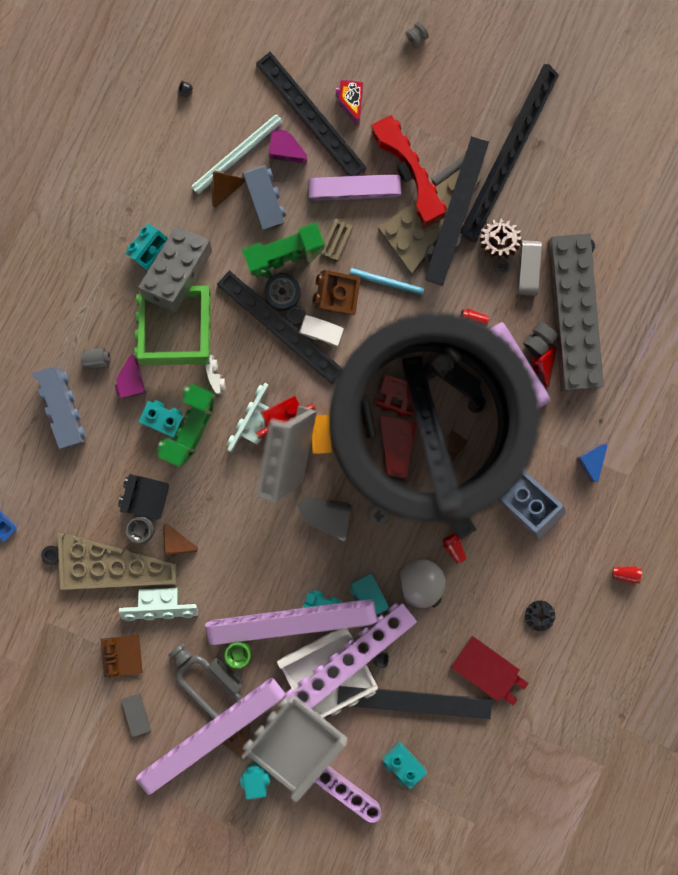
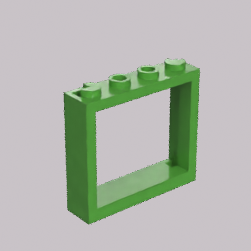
M209 285L192 286L185 297H201L200 351L145 353L147 300L142 299L141 294H137L136 302L137 306H139V312H136V323H139V327L135 330V339L138 341V347H135L134 353L141 366L210 364L211 291Z

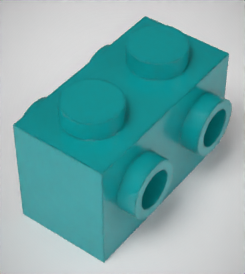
M148 223L140 230L137 238L129 244L125 254L148 271L168 237Z
M155 399L153 403L148 401L138 422L176 438V433L184 422V417L181 416L182 412L173 407L171 410L165 409V404ZM171 419L174 420V422H173L172 425H170V420H171Z
M400 740L382 756L384 767L390 773L393 771L397 775L396 779L403 787L406 785L411 789L427 774L426 768Z
M256 762L249 763V766H246L245 771L242 772L241 788L242 790L245 789L246 799L266 797L268 786H270V773Z

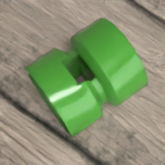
M247 641L230 643L225 652L227 664L233 668L244 667L252 655L250 644Z

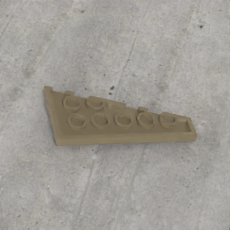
M460 170L436 186L437 196L439 200L444 201L447 209ZM479 173V176H478L476 185L478 184V182H479V181L481 180V178H482V176L480 175V173ZM417 200L378 228L411 275L425 257L427 247L433 245L438 239L444 219L424 228L415 213Z
M58 532L60 590L177 583L175 563Z

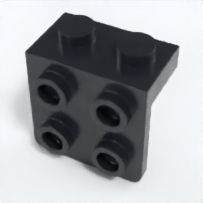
M129 474V477H126L123 483L125 492L124 496H120L118 502L119 512L132 513L155 520L161 519L169 484Z

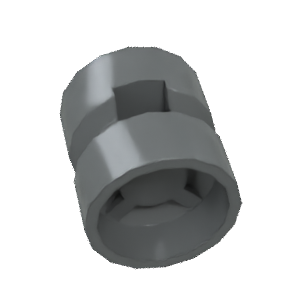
M538 322L532 330L533 335L529 334L522 344L531 353L541 358L549 350L548 345H553L559 335L545 323Z
M147 517L134 518L126 526L127 537L136 543L148 541L155 533L154 523Z

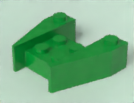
M317 222L299 228V233L270 244L261 246V243H257L242 249L250 274L252 276L271 278V267L277 269L284 266L285 262H297L304 255L307 263L310 264L325 249V243Z
M192 383L190 387L187 386L182 395L184 398L183 402L192 406V409L187 410L184 416L186 422L183 428L179 427L176 433L177 441L166 438L165 442L161 441L157 449L159 458L179 467H183L195 454V449L210 416L214 413L215 394Z

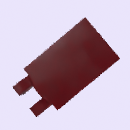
M474 636L470 637L450 666L454 671L495 700L499 701L502 697L513 706L518 700L509 692L514 683L524 690L529 684L517 675L520 671L519 668Z

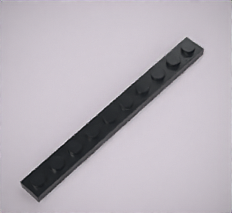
M550 64L543 65L462 226L460 233L471 242H476L559 77V74Z
M421 356L402 359L440 514L461 511L462 506Z

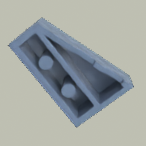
M261 165L244 171L243 175L262 229L284 223L283 217H286L283 205L279 207L277 199L280 198L277 187L273 188L271 180H274L271 169Z

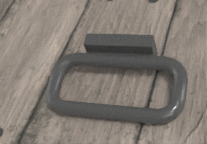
M191 656L176 671L175 678L178 685L212 720L219 716V714L183 678L184 672L192 664H200L236 702L243 698L238 691L244 683L218 656L211 663L202 656Z

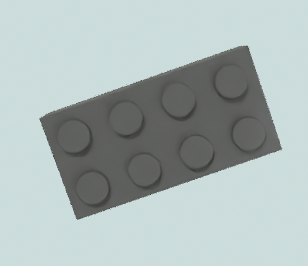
M175 226L138 287L142 299L176 313L212 253L210 240Z

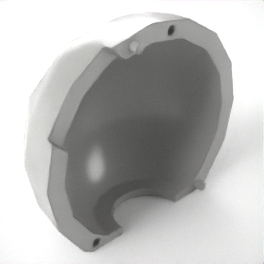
M416 559L408 562L399 572L405 603L415 608H427L435 605L446 589V579L443 571L436 563L427 559Z

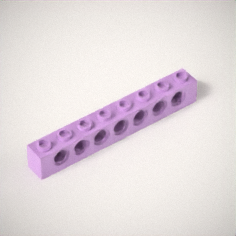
M396 602L388 609L389 613L386 616L380 615L377 617L375 625L370 629L365 627L358 633V639L354 642L352 639L343 645L344 650L339 654L337 651L328 658L329 662L325 666L320 664L313 670L314 675L309 679L307 676L297 683L299 687L294 691L292 689L288 690L283 698L286 697L288 699L292 694L297 697L300 692H305L308 695V700L304 701V703L312 709L417 623V620L402 602L400 604ZM394 617L399 620L397 627L391 628L388 626L390 618ZM381 630L384 633V637L381 640H375L373 638L374 631ZM361 642L368 644L369 649L366 652L358 650L357 647ZM351 655L354 661L352 664L347 665L343 662V657ZM329 668H337L339 674L336 677L329 676L327 672ZM314 680H321L323 687L315 689L312 683Z

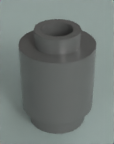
M105 348L90 349L81 353V363L84 368L107 367L108 363L111 362L110 352L106 351Z

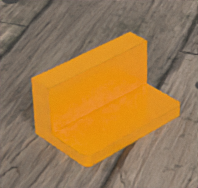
M316 415L312 434L313 454L332 453L329 415Z

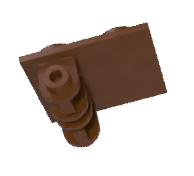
M139 635L101 639L104 677L116 678V676L143 673Z

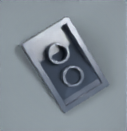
M526 472L517 486H513L511 488L512 491L500 501L538 540L566 514L564 505Z

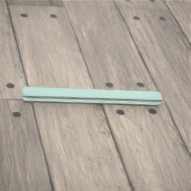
M277 114L274 115L191 186L195 193L200 194L211 184L214 171L226 172L272 131L282 124L281 118Z

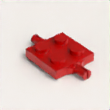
M293 395L260 412L265 428L255 432L258 439L268 435L271 421L287 423L296 418L298 406H300L296 396ZM313 403L305 407L311 410H316Z

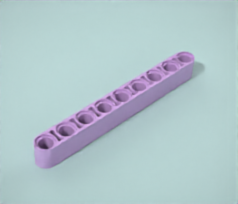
M361 600L217 619L207 622L205 628L209 644L216 645L371 625L377 621L373 601Z
M273 678L268 679L143 770L135 780L147 795L152 794L279 702L284 697L285 692Z

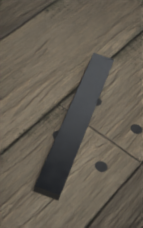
M270 51L256 62V66L348 176H358L366 169L365 164Z
M473 136L470 138L425 281L441 286L444 284L489 141Z
M229 270L217 283L222 290L329 383L332 384L337 379L342 367L310 339L300 334L295 326Z
M339 686L337 704L368 688ZM378 688L375 690L376 694L369 698L364 696L358 699L359 702L352 706L491 719L492 699Z

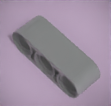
M521 240L517 295L537 296L542 248V244L539 241Z

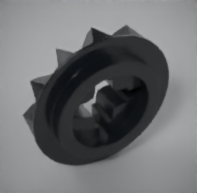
M534 601L528 605L525 611L527 625L536 631H547V629L553 626L556 619L554 608L546 601ZM542 608V613L548 616V618H542L539 624V619L533 616V614H539Z

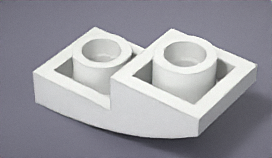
M305 315L299 333L315 341L321 340L336 347L339 344L344 328Z
M210 355V364H205L207 376L216 394L222 395V390H225V379H222L220 374H214V371H217V360H214V356Z

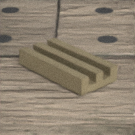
M335 218L325 240V249L320 254L338 261L353 225L346 224V222ZM337 225H340L329 252H326ZM347 228L336 255H333L343 229Z

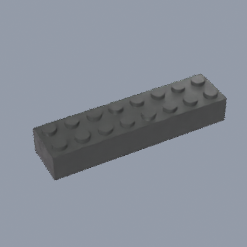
M591 234L552 236L548 241L555 329L559 335L556 340L561 391L598 389L604 387Z

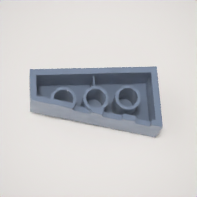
M51 367L32 373L33 379H38L40 384L39 389H37L39 395L47 403L44 408L49 419H53L51 428L59 449H66L85 443L86 432L79 423L81 416L79 410L74 407L73 401H75L73 391L69 390L67 383L70 380L67 372L57 367Z

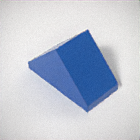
M600 444L577 457L587 477L592 482H598L608 447L607 444Z

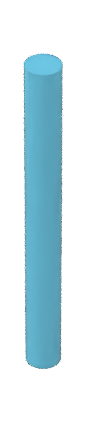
M353 268L350 270L349 275L361 277L364 280L421 296L424 292V288Z

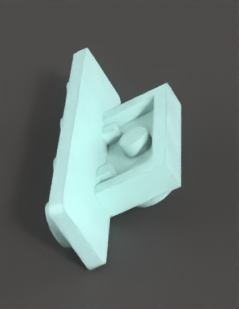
M264 383L263 386L260 385L256 390L255 395L257 398L254 403H249L245 410L248 414L245 419H240L236 426V429H238L236 435H231L226 444L229 446L228 451L233 452L241 436L257 445L261 441V439L257 438L255 432L265 428L260 412L269 408L261 403L269 388L267 383Z
M178 588L140 589L138 607L119 608V614L121 619L126 621H134L135 619L153 620L155 618L172 619L174 617L192 618L193 616H198V609L196 604L178 605Z

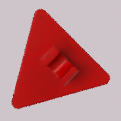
M553 346L541 358L533 357L531 362L534 365V372H542L545 387H549L557 350L556 346Z

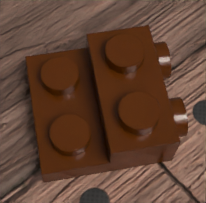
M330 270L320 271V274H317L315 279L318 290L317 293H314L312 299L315 309L355 315L361 277Z

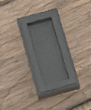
M141 693L122 698L121 701L131 736L134 737L150 732L151 726Z

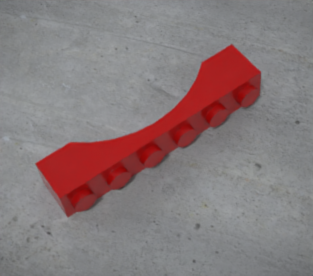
M390 115L371 124V134L380 149L391 153L401 162L405 161L417 190L415 213L423 227L426 228L444 219L447 207L443 200H439L435 185L430 184L426 169L424 167L421 168L417 153L415 151L412 152L408 137L403 136L399 121L394 120L393 116Z

